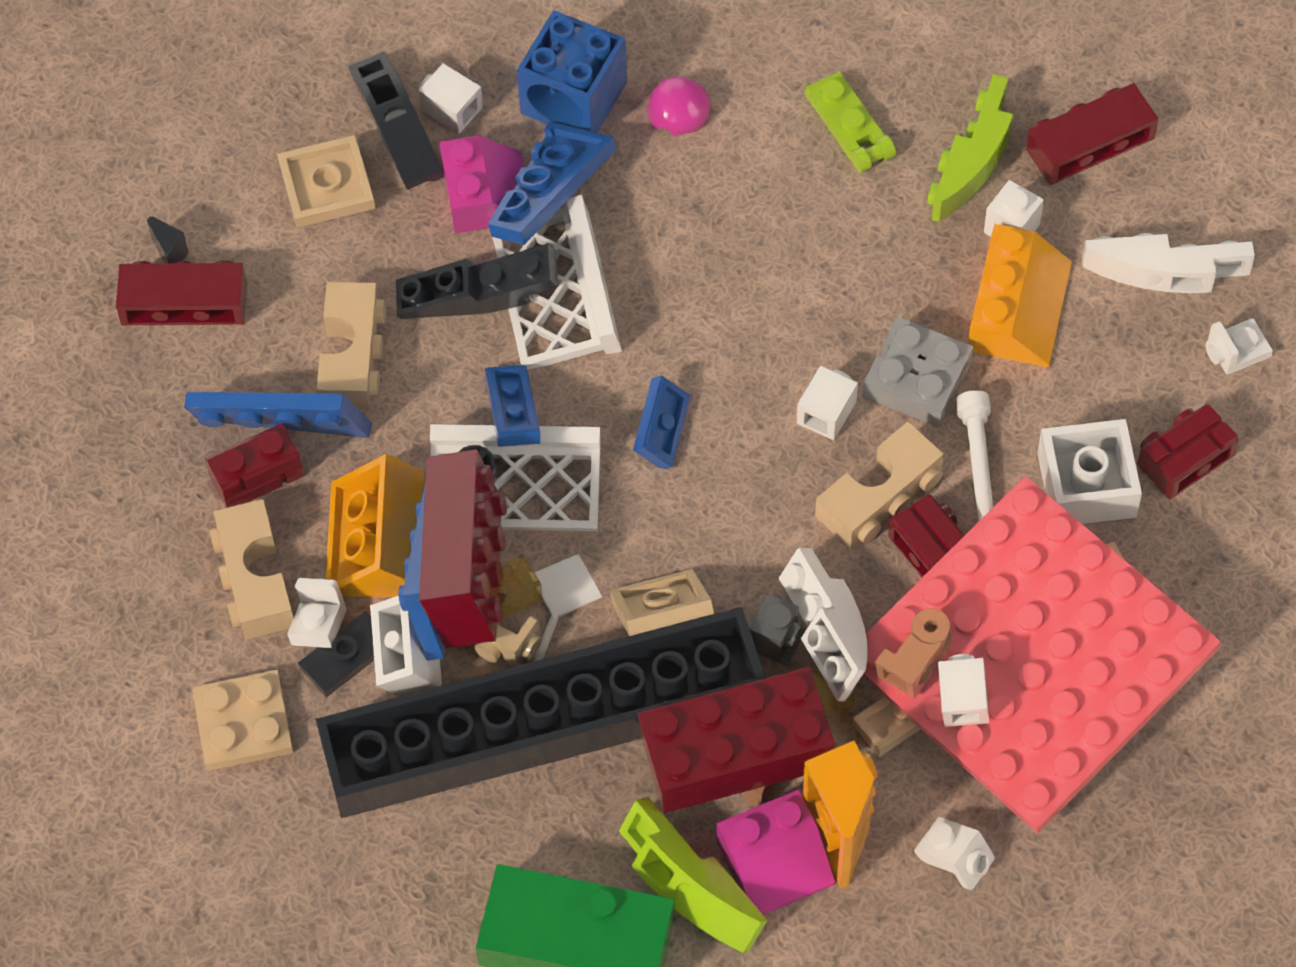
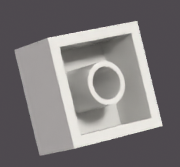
M1126 419L1041 429L1037 454L1045 493L1081 524L1137 518L1142 492Z

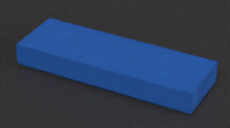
M527 365L485 368V381L498 447L541 444L540 427Z

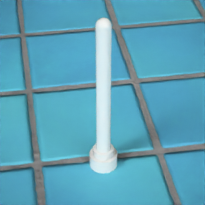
M968 391L957 396L956 406L958 417L962 419L963 424L968 429L979 522L994 507L984 424L988 421V416L991 414V406L988 393Z

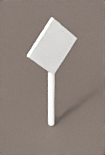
M579 554L529 575L551 614L540 648L533 662L544 658L559 617L602 598L599 589Z

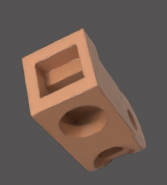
M935 608L924 609L917 613L911 623L912 632L896 654L885 648L875 662L879 678L914 699L951 645L949 619L942 611Z

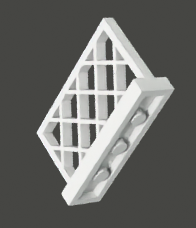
M582 195L569 198L566 201L568 207L559 209L520 250L533 248L536 243L540 245L548 243L556 249V260L561 254L574 262L565 277L557 274L558 284L560 285L549 300L535 293L529 295V300L544 307L533 323L520 317L519 311L524 305L509 309L521 365H527V370L548 366L604 350L605 354L622 352L590 214ZM561 222L565 223L566 230L557 243L542 236L548 226ZM493 237L497 258L514 253L504 248L502 239ZM568 242L570 245V249L566 248ZM576 277L579 284L573 282ZM568 289L582 296L573 312L558 305ZM552 311L567 318V321L557 335L542 328ZM584 311H585V313H586L587 319L584 318V317H582V314L584 313ZM577 323L590 330L592 339L574 344L566 340V337ZM522 326L528 329L525 335ZM536 334L552 342L544 353L529 357L527 346Z
M430 424V456L456 453L463 447L480 445L487 448L494 458H500L509 467L496 480L495 486L497 490L514 474L530 488L514 504L506 497L507 514L501 516L503 530L598 531L601 455L600 427L539 426L541 444L498 447L494 425ZM511 459L519 460L516 463H514ZM531 459H543L552 469L535 484L521 468ZM552 459L562 460L558 464H556ZM573 460H591V473L578 485L563 471ZM558 474L572 490L555 505L541 489ZM589 484L590 497L583 491ZM535 494L550 508L539 520L528 519L519 510ZM579 495L590 506L589 520H570L561 510ZM514 514V515L517 516L519 519H508V518H509L511 515ZM555 515H557L561 520H550V519H551L552 517H554Z

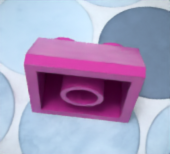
M480 135L439 142L442 169L455 234L489 228L488 223L506 192L514 190L517 185L516 176L521 167H524L521 151Z
M799 789L717 823V844L734 880L763 915L835 885L818 827Z

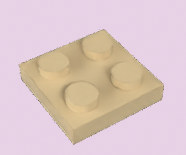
M355 135L277 153L296 228L375 209L374 198Z
M693 569L610 590L613 606L629 636L714 614L711 598Z
M278 670L192 687L207 771L293 753Z

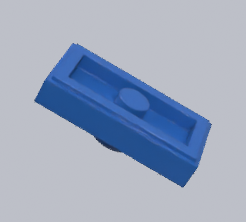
M662 375L651 379L633 451L658 468L669 469L673 467L691 395Z

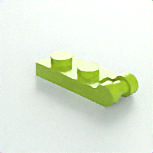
M840 71L805 87V96L859 173L871 169L872 163L880 159L885 162L896 157V149L889 136L883 134ZM868 141L872 144V146L866 149L859 146Z

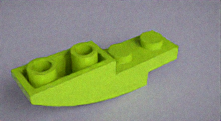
M992 75L988 89L981 88L977 98L975 111L980 112L978 120H970L965 137L955 135L951 150L943 149L938 166V172H941L942 176L940 182H932L927 198V205L933 206L932 220L940 222L965 204L985 183L1004 153L1011 135L1013 114L1002 111L1006 100L1008 78Z
M649 797L635 800L619 829L621 835L638 854L632 864L633 869L659 896L674 899L675 910L701 930L742 953L750 951L768 920L714 856L702 860L697 856Z

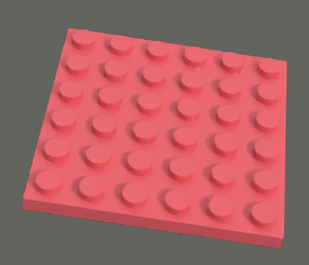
M1024 476L866 633L868 659L866 670L862 677L1038 834L1221 648V641L1030 479ZM935 608L942 611L949 619L951 645L941 661H948L949 657L959 654L983 658L986 674L989 723L945 727L941 705L939 665L935 668L915 699L877 676L876 660L885 648L896 654L912 632L911 623L914 616L920 611Z

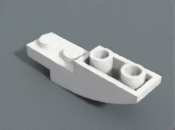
M1141 233L1134 237L1112 238L1110 236H1101L1094 240H1085L1082 264L1084 268L1103 277L1143 289L1177 293L1212 292L1215 278L1250 275L1255 254L1252 242L1229 240L1214 245L1197 246L1195 244H1184L1179 247L1170 248L1167 234Z
M798 547L780 575L779 580L794 605L799 606V614L808 627L801 640L837 701L845 702L866 670L868 645L862 617L844 579L830 578L812 548Z

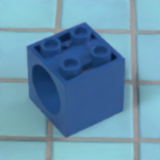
M553 10L517 69L520 114L545 124L553 122L598 133L627 84L626 38Z

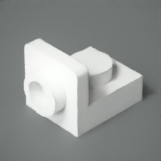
M1253 318L1227 329L1223 327L1220 321L1212 324L1208 341L1206 342V350L1210 360L1215 365L1220 363L1227 375L1268 359L1272 356L1273 352Z
M298 578L295 589L300 604L287 633L290 643L295 646L331 648L347 611L339 585L335 580Z

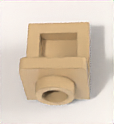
M530 616L517 635L497 624L496 641L473 644L475 651L489 662L495 663L499 659L512 667L520 665L524 658L531 660L536 655L542 642L539 621Z

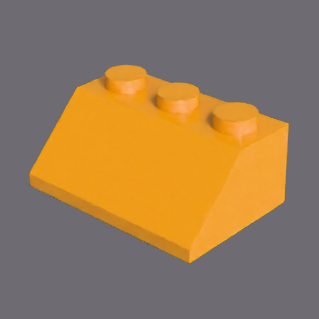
M994 224L970 325L968 344L974 346V353L1049 367L1072 261L1035 231Z
M384 454L331 482L325 579L337 581L342 597L398 596L399 587L404 585L406 577L404 568L405 558L410 557L412 548L410 533L412 529H416L417 524L416 504L422 500L425 479L424 470Z
M855 741L807 760L804 765L803 799L818 827L831 871L840 889L849 886L869 833L871 814L874 813L872 799L876 796L874 779L878 777L872 758L868 753L861 754Z

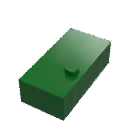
M497 864L476 943L478 965L485 967H664L675 919L674 899Z

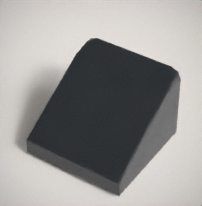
M150 216L147 219L151 239L164 263L183 261L189 254L184 232Z

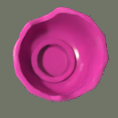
M672 76L664 79L652 91L646 113L655 129L663 128L670 131L673 136H680L681 134L696 132L707 122L711 102L708 93L702 85L686 77Z

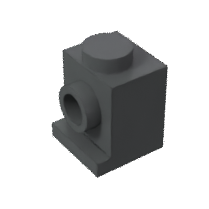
M766 594L749 628L757 654L789 666L801 642V637L806 631L803 625L798 623L799 606Z

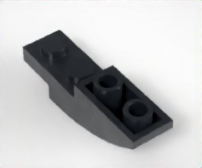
M385 51L348 66L352 79L378 129L380 137L406 190L443 175L442 167L421 121Z
M547 243L476 265L466 258L396 279L397 317L400 319L476 315L529 304V295L558 287L556 249Z

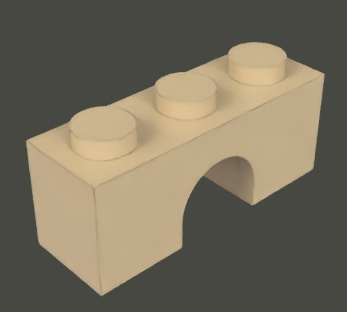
M326 282L323 314L326 334L328 337H345L353 343L348 349L340 353H320L317 394H344L358 409L370 410L371 396H379L380 372L373 370L374 360H382L383 336L377 335V324H385L386 301L385 299H379L376 283Z
M907 421L877 447L876 466L889 479L879 486L869 487L858 483L848 473L844 474L816 498L815 517L850 549L860 541L867 544L880 532L882 522L889 516H895L907 507L909 508L912 503V497L921 489L928 492L937 485L943 475L944 454Z
M261 499L213 511L217 527L209 529L214 553L223 552L226 564L219 565L218 570L223 590L232 589L235 601L227 603L232 627L241 626L245 640L289 629L293 621V615L282 573L263 577L248 571L252 563L257 559L277 553L264 500Z

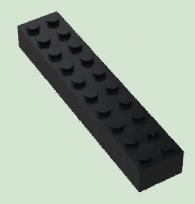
M739 607L316 718L315 720L342 819L642 739L638 720V713L766 678L743 608Z

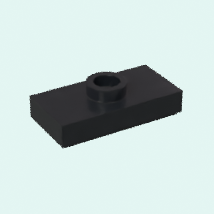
M364 611L338 631L331 648L317 647L298 662L300 670L326 698L374 661L371 616Z

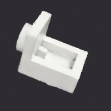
M941 817L937 818L914 849L918 858L925 863L954 873L962 887L968 890L974 889L982 876L986 874L995 858L978 830Z

